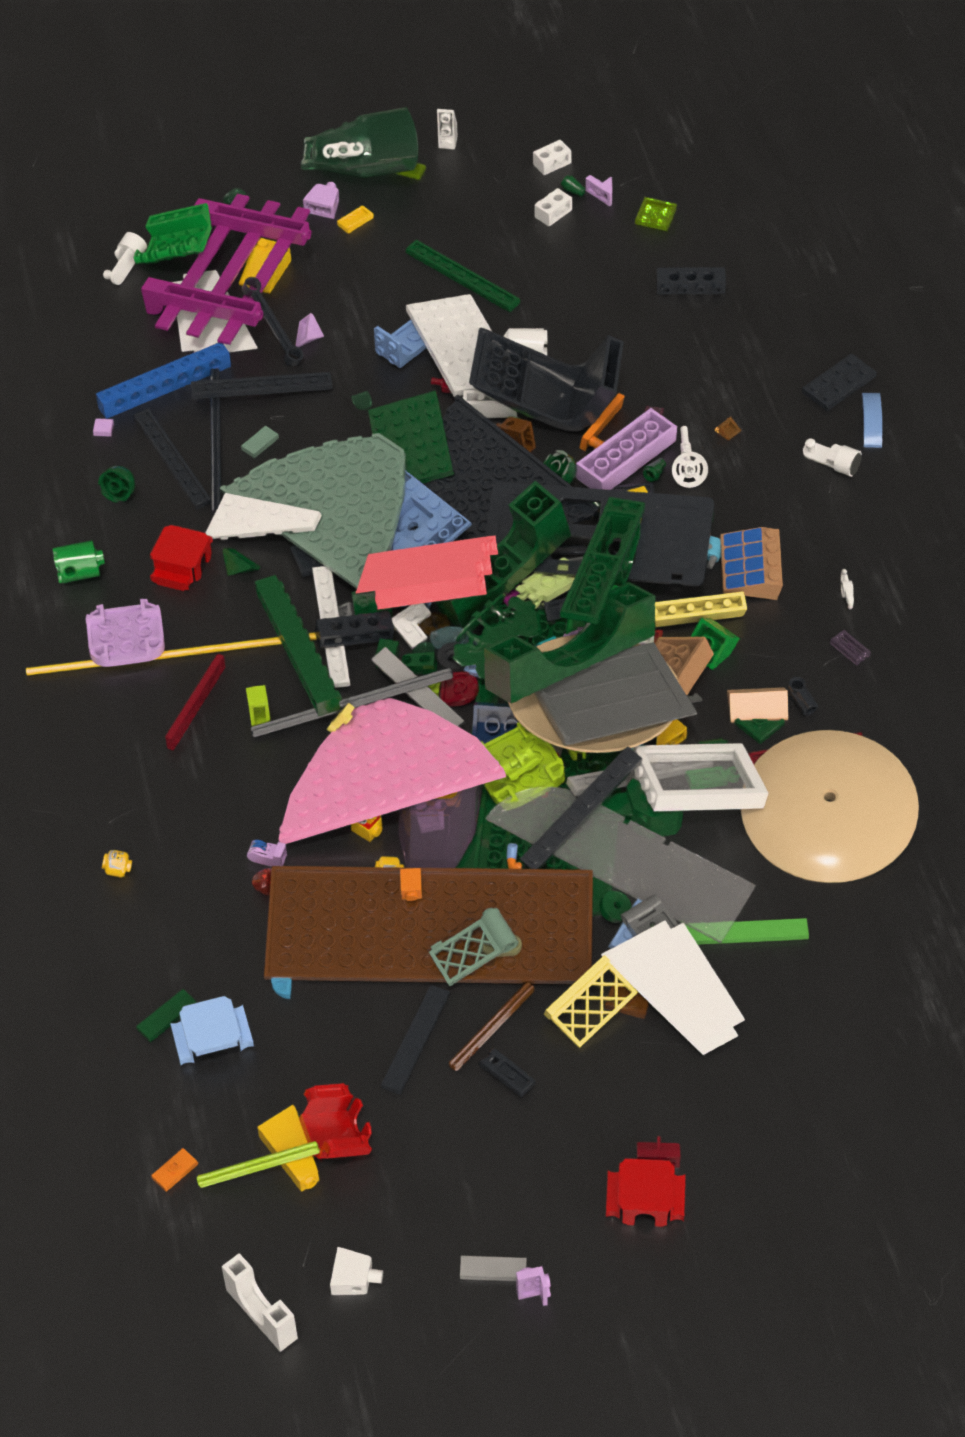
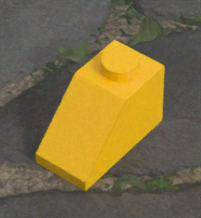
M678 719L673 720L661 734L656 736V745H679L686 739L687 727Z

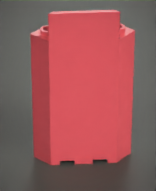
M496 536L368 554L356 593L375 591V602L378 609L485 595L487 593L484 575L492 574L490 555L498 554Z

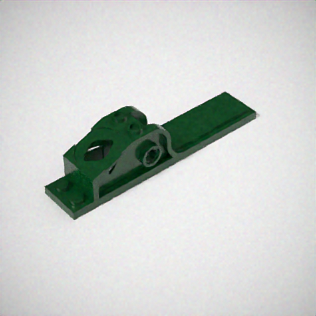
M609 497L561 608V618L598 624L613 586L625 584L630 575L640 539L641 518L645 510V502ZM616 538L621 539L618 554L611 555L608 552L610 544Z

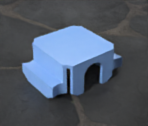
M225 996L183 1006L179 1012L181 1021L174 1024L170 1023L181 1065L189 1062L194 1063L192 1051L196 1056L238 1046V1042L241 1051L246 1047H254L243 1005L233 1008L231 999Z

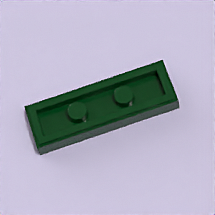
M182 989L138 1024L136 1028L151 1043L171 1026L170 1023L174 1024L180 1019L179 1012L183 1006L195 1004L197 1001Z

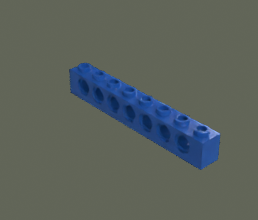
M216 343L96 393L98 408L105 419L189 385L191 381H198L208 377L212 368H218L219 372L231 367L229 351L223 343Z

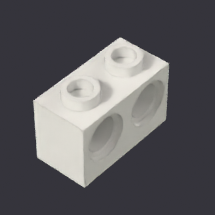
M561 140L533 152V165L543 175L571 163V150Z
M557 188L535 204V218L547 226H551L572 210V197Z

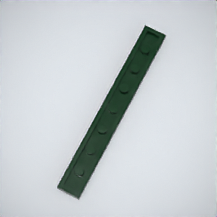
M415 240L405 249L408 255L509 313L520 304V298L418 240Z

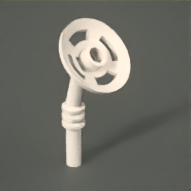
M682 426L680 428L682 440L680 445L681 454L673 462L672 475L678 484L691 488L700 485L705 480L708 466L706 460L700 454L691 452L688 429L686 426ZM690 456H694L696 459L693 461ZM678 463L680 464V465H679V473H680V475H677V472H676V467H677V464H678ZM700 463H702V466H703V472H702L701 475H699V473H700V465H699V464H700ZM685 477H694L696 481L684 482L683 480Z

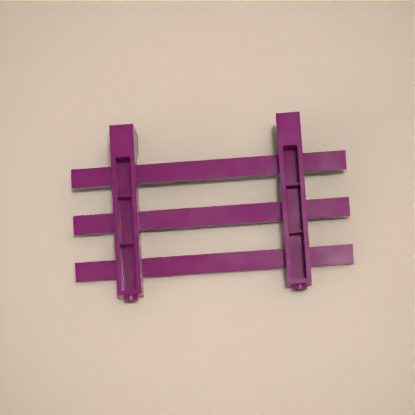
M237 194L231 205L199 198L195 205L207 203L212 230L216 226L206 243L204 251L199 254L181 284L148 277L141 288L147 314H159L167 306L155 324V328L168 331L180 310L198 313L186 331V335L197 338L200 337L211 317L228 320V323L217 339L218 343L231 345L243 324L256 327L259 320L263 317L260 302H255L252 297L246 295L243 298H238L225 294L260 237L275 239L277 242L255 277L261 282L260 292L262 293L291 243L304 246L307 240L310 239L311 230L309 222L305 221L310 214V209L297 207L293 216L288 218L274 215L280 206V203L267 200L260 212L244 208L250 199L246 195ZM234 230L247 233L212 291L195 288L229 231ZM249 286L250 289L257 290L253 286Z

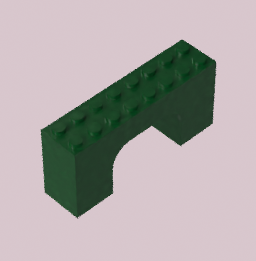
M534 481L508 505L513 517V525L506 537L497 544L498 554L490 555L492 574L484 575L487 594L435 601L439 611L447 616L461 631L469 623L476 611L481 612L488 600L493 602L502 593L507 595L571 536L561 502L537 481Z

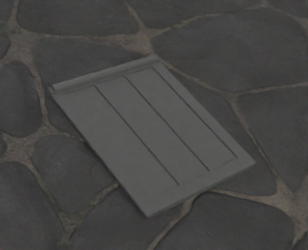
M654 642L627 648L618 654L591 665L589 668H585L574 675H570L535 692L564 746L697 715V711Z

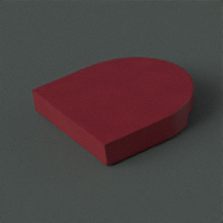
M464 671L453 672L452 679L441 682L440 699L449 707L461 706L471 702L479 692V684L476 677Z

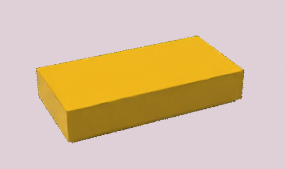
M362 205L339 219L337 225L345 232L350 233L373 219V213Z

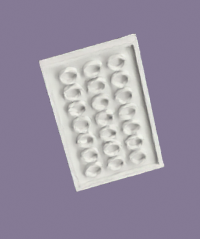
M471 294L406 305V311L453 396L463 395V390H477L470 385L469 379L478 331L481 327L490 331L491 329Z

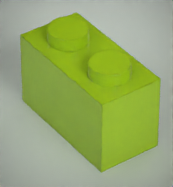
M265 685L246 688L251 726L270 721Z

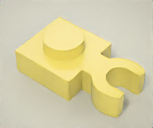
M348 703L337 717L332 720L327 730L334 732L343 723L346 725L353 717L351 712L355 707Z

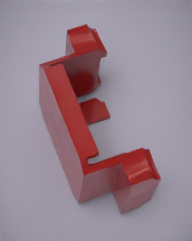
M174 525L164 527L150 554L155 569L153 574L150 575L151 581L157 585L181 591L189 590V585L194 582L192 568H194L195 581H198L202 576L201 559L203 554H205L207 563L211 559L210 544L213 542V537L203 532Z
M344 1083L314 1086L306 1089L304 1093L308 1100V1105L303 1114L300 1115L299 1120L307 1143L316 1141L319 1145L320 1152L313 1155L318 1159L367 1155L372 1150L368 1143V1139L371 1136L370 1123L366 1122L361 1132L357 1127V1116L363 1104L359 1098H355L349 1111L346 1110L353 1095L348 1089L349 1085Z
M625 1158L619 1165V1172L614 1173L608 1170L606 1217L615 1216L620 1219L621 1208L623 1211L622 1223L627 1225H634L636 1215L650 1214L655 1217L656 1227L666 1226L669 1211L670 1221L676 1219L684 1221L685 1175H674L675 1166L670 1161Z

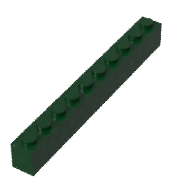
M276 575L255 581L257 596L318 717L340 710L339 702L342 701L341 695L338 690L335 691V684L332 677H328L327 667L325 665L322 666V659L320 654L315 652L314 642L309 641V633L306 628L303 629L302 619L300 616L297 617L294 604H290L291 599L289 594L284 592L283 582L278 581Z

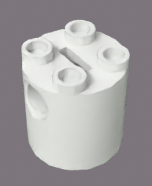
M509 328L503 336L547 355V347H544V344H547V330H544V328Z

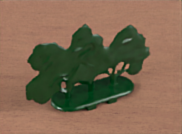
M505 593L499 595L493 602L488 600L481 612L476 611L469 623L457 636L456 642H461L467 636H469V642L454 646L455 655L453 659L461 666L476 665L478 677L484 679V648L512 635L531 638L542 634L540 614L535 611L536 606L532 600L523 601L519 597L513 596L508 601L509 608L507 609L498 608L505 599ZM508 612L514 614V617L508 618L502 614L504 613L506 615ZM492 613L499 615V622L495 626H490L485 622ZM480 624L484 626L482 635L478 636L471 633ZM474 640L478 643L477 646L473 644Z

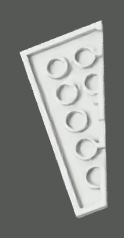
M225 493L206 534L212 536L213 539L220 538L225 540L228 537L234 536L245 538L265 536L266 533L282 534L284 531H293V533L315 531L322 515L319 511Z

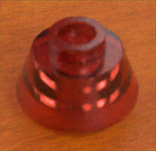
M271 868L258 871L252 878V885L255 890L264 895H270Z

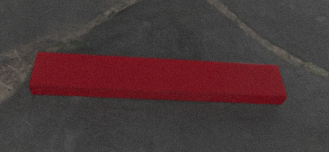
M216 655L166 734L167 749L174 751L226 667L224 655Z

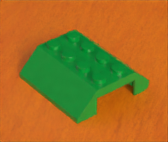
M204 203L149 216L145 227L152 237L146 252L141 253L136 249L134 261L136 264H150L203 252L212 230L208 204Z

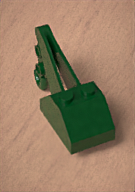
M594 759L588 764L590 767L594 764H600L603 767L602 771L609 766L602 759ZM632 778L626 787V792L610 795L588 819L630 824L632 831L637 835L653 839L676 834L682 826L683 810L654 811L651 804L647 801V796L641 788L640 781Z

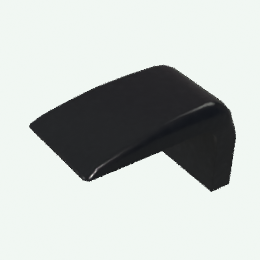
M481 327L478 331L469 383L475 389L495 401L534 420L567 432L582 431L596 422L617 393L624 342L608 335L585 363L570 365Z

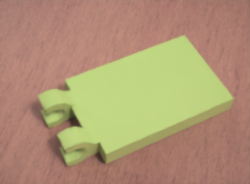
M558 565V570L568 571V566ZM535 573L522 580V585L516 587V591L520 593L516 597L523 601L528 597L533 601L536 609L543 600L549 602L568 591L575 577Z

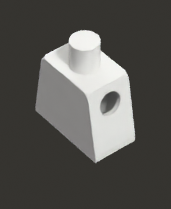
M340 1247L337 1248L330 1283L331 1295L366 1294L369 1282L382 1283L383 1270L372 1269V1259L370 1256Z

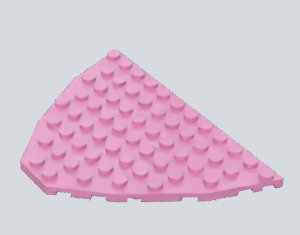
M392 698L378 700L354 708L351 712L353 716L346 725L343 723L336 731H332L320 745L290 794L283 824L280 827L279 841L285 844L504 778L506 773L477 737L432 711Z

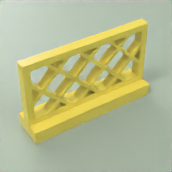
M605 955L546 1009L544 1013L578 1048L586 1043L638 993L609 963L610 960ZM607 970L614 975V983L603 982V974ZM600 986V997L589 996V987ZM603 986H614V997H603ZM618 987H626L631 994L626 998L618 997ZM577 999L586 1000L585 1010H574V1001ZM589 1000H600V1011H589ZM603 1000L614 1001V1010L603 1011ZM562 1013H571V1024H563L558 1017ZM574 1013L585 1014V1025L574 1024ZM589 1014H600V1023L598 1025H588ZM574 1028H585V1037L581 1041L574 1036Z

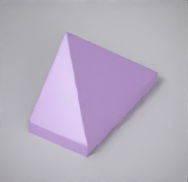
M310 313L299 321L296 347H301L324 337L313 314Z

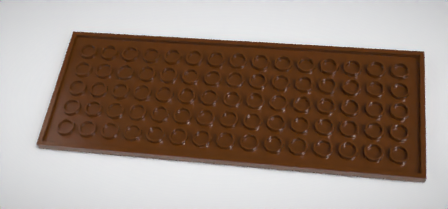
M272 866L264 970L265 980H271V978H290L292 980L447 982L429 953L432 950L431 946L440 940L444 943L477 922L483 916L482 913L488 908L499 909L514 935L521 939L522 949L514 956L495 957L456 983L529 982L530 984H574L592 967L593 870L420 868L422 899L408 901L406 899L402 900L400 869L410 868ZM481 927L473 931L471 938H482L483 930ZM458 940L455 943L454 949L464 950L466 940ZM470 941L468 951L478 953L480 943ZM442 950L436 954L438 960L447 961L449 951ZM453 952L451 962L460 964L463 954ZM466 955L464 965L471 966L475 964L476 956ZM449 966L447 975L450 979L458 974L459 968Z

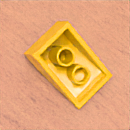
M264 238L259 239L248 257L239 285L243 286L248 277H256L276 242ZM290 247L263 292L271 293L291 262Z

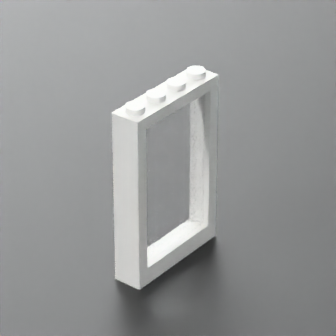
M743 744L639 745L633 747V751L642 757L643 760L634 769L635 776L639 779L641 788L647 796V801L651 804L654 811L764 808L768 791Z

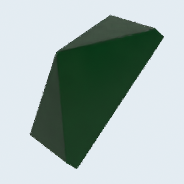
M233 548L223 549L228 576L260 569L261 566Z

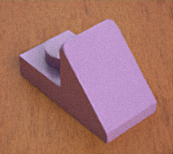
M589 175L586 178V191L608 206H611L612 177L602 183L600 180Z

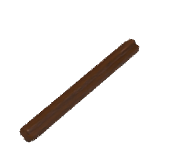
M526 982L449 1061V1067L454 1071H458L534 992V986Z

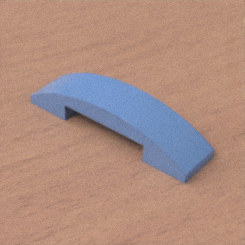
M862 393L864 447L882 448L880 393Z

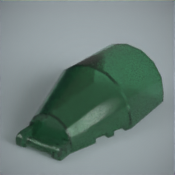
M407 107L360 115L356 117L357 120L350 123L344 122L342 123L343 126L335 130L331 128L316 136L307 137L303 141L305 147L300 166L303 170L317 169L361 178H372L413 171L418 161L417 132ZM339 142L355 143L354 151H359L360 149L356 145L357 142H360L364 147L363 152L359 156L347 157L345 159L331 157L333 154L332 149L327 150L330 158H326L323 155V148L328 144ZM311 147H313V149H312V157H311V159H310V151H311ZM346 147L339 148V152L342 154L348 151Z

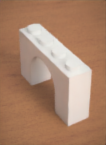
M237 1254L222 1266L226 1290L275 1347L281 1352L298 1339L293 1313L281 1300L273 1305L266 1300L256 1284L253 1268L241 1254Z

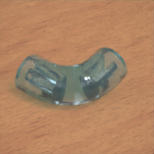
M448 626L431 632L430 639L433 646L440 649L447 643L456 642V638L463 628ZM467 636V637H466L464 640H462L461 642H457V643H461V644H466V643H468V642H469V636ZM475 640L473 641V644L477 646L478 643Z

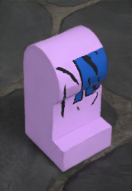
M253 840L247 853V858L252 862L271 867L283 866L287 856L285 843L278 842L276 845L265 843L261 840Z

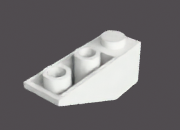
M437 109L439 148L455 149L458 133L454 110Z

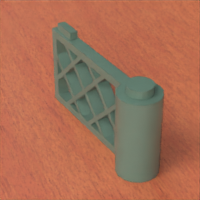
M486 909L482 913L483 916L480 920L444 943L440 940L431 946L432 950L429 953L449 986L498 955L513 950L518 945L519 941L499 909ZM481 927L483 930L482 938H471L473 931ZM460 939L466 940L464 950L454 949L455 943ZM470 941L480 943L478 953L468 951ZM484 944L492 945L495 949L489 955L481 954ZM442 950L449 951L447 961L438 960L436 954ZM453 952L463 954L460 964L451 962ZM466 955L476 956L475 964L471 966L464 965ZM449 966L458 967V974L450 979L447 975Z

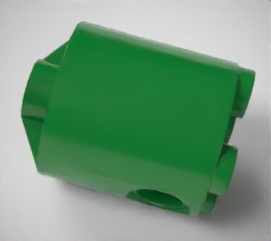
M93 540L53 548L54 562L60 584L100 576L99 566L105 564L102 550L94 548Z

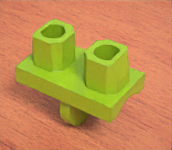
M527 746L519 752H513L512 757L500 765L503 767L509 780L515 781L527 770L530 771L535 768V765L540 760L530 747Z

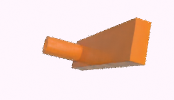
M618 393L596 422L582 436L580 449L586 451L589 446L596 449L604 443V441L597 437L621 409L624 395Z

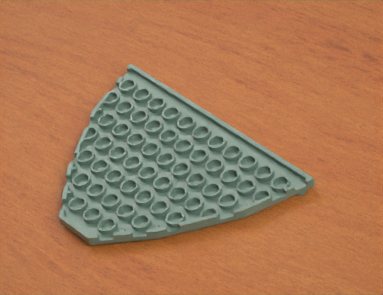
M380 433L372 434V437L362 438V436L348 438V441L338 442V440H332L323 443V446L314 448L312 446L287 454V457L279 460L276 458L268 460L250 470L249 474L245 477L234 479V483L227 487L223 485L220 487V490L223 494L228 493L319 511L322 516L315 531L296 533L284 531L281 535L357 589L368 554L386 552L392 548L405 496L406 454L404 449Z

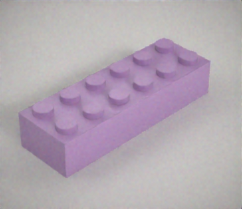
M650 408L577 462L576 479L592 489L612 490L616 485L620 484L676 441L677 426Z

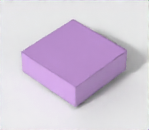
M96 419L93 430L94 436H112L113 419Z

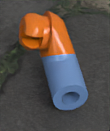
M514 843L508 844L507 847L508 868L522 869V864L516 862L518 845Z

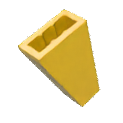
M291 1105L258 1126L259 1137L272 1154L307 1144L294 1105ZM312 1155L281 1164L301 1192L314 1187L319 1181L318 1170Z

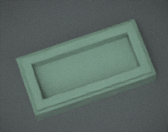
M265 426L241 445V449L253 458H256L279 439V435Z

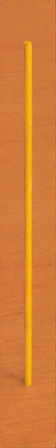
M309 633V641L317 640L315 633ZM278 637L169 650L164 651L161 656L154 660L279 645L281 642ZM92 660L26 668V674L28 676L100 667V665L95 664Z

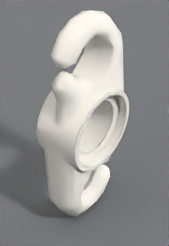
M339 142L328 144L323 148V155L326 158H330L327 150L332 149L333 154L331 157L345 159L347 157L359 156L363 152L364 147L360 142H357L356 145L360 149L359 151H354L355 143ZM346 147L348 151L342 154L339 152V148Z
M843 569L841 571L842 597L846 598L848 609L851 610L854 602L853 584L851 580H848L846 569Z

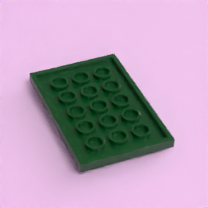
M436 390L368 410L372 434L380 433L404 449L406 454L405 470L423 484L454 475Z

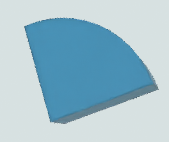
M271 978L272 988L276 994L290 999L292 979Z

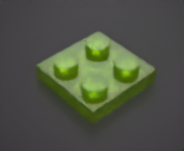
M645 197L636 216L635 224L667 231L676 212L677 204Z

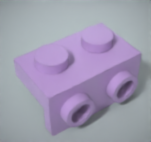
M542 1266L536 1268L527 1267L516 1272L518 1299L540 1295L543 1306L547 1305V1297H551L549 1289L551 1284L548 1273L544 1274Z

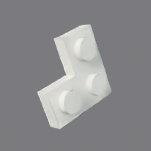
M424 603L410 605L392 618L394 628L412 650L427 641L428 638L418 626L419 623L431 616V612Z

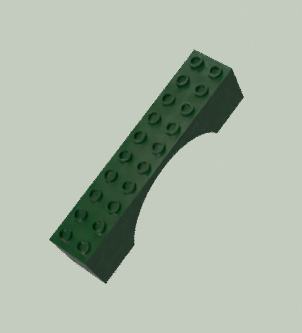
M630 582L612 589L598 624L587 622L573 639L551 651L541 652L539 648L516 635L507 637L484 648L485 689L509 703H514L627 648L646 641L648 638L655 636V595Z

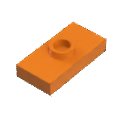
M182 1148L151 1176L167 1192L194 1169L198 1162Z

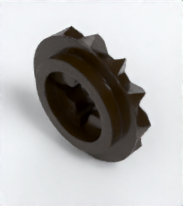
M434 612L420 623V627L425 635H430L431 638L434 636L440 638L442 634L446 635L450 629V621L444 614ZM433 622L434 624H436V626H438L437 629L434 626H432Z

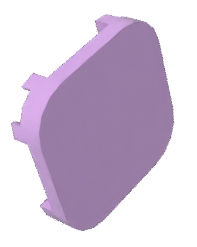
M140 599V605L104 609L103 604L96 606L97 609L90 613V615H86L88 647L92 661L97 665L110 667L147 662L161 656L165 649L159 605L148 603L147 599Z

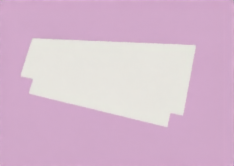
M205 271L195 288L212 291L220 278L217 271ZM177 281V282H172V283L181 284L182 281ZM180 310L177 315L182 352L194 350L195 353L218 343L217 339L228 323V320L211 317L202 334L197 338L186 335V331L198 313ZM245 324L241 326L231 345L224 344L229 352L257 349Z
M663 921L601 954V956L605 955L610 960L609 963L703 1055L738 1036L733 1026L745 1019L684 923L670 929L667 922Z

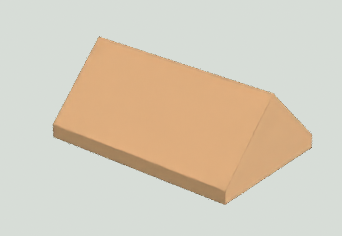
M784 687L727 690L731 723H735L737 718L740 720H788L787 690Z

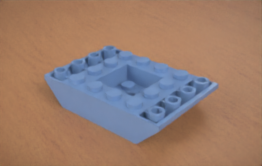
M405 470V496L390 551L453 542L472 525L469 520ZM418 526L416 530H410L412 527Z

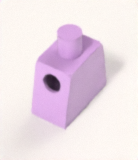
M328 182L326 185L316 184L303 199L304 208L310 209V214L334 219L339 203V190L333 182Z

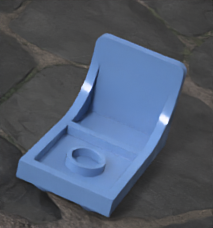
M412 320L408 321L391 335L379 326L374 328L375 351L378 355L383 356L391 364H395L399 368L427 348Z

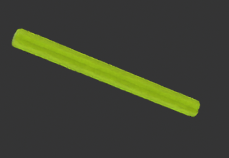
M316 1141L201 1174L197 1176V1183L203 1188L315 1155L320 1152L319 1145Z

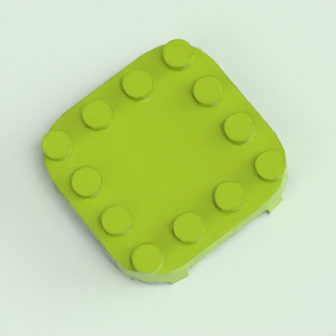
M519 722L513 730L485 744L481 741L499 764L512 757L513 752H519L527 746L530 747L540 760L535 765V768L530 771L527 770L515 781H510L506 776L483 784L493 801L499 807H502L504 811L519 808L554 790L565 781L563 761L559 758L552 745L533 735Z

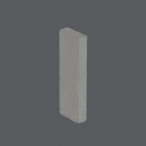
M461 1256L460 1279L516 1281V1272L526 1268L527 1261L526 1258Z

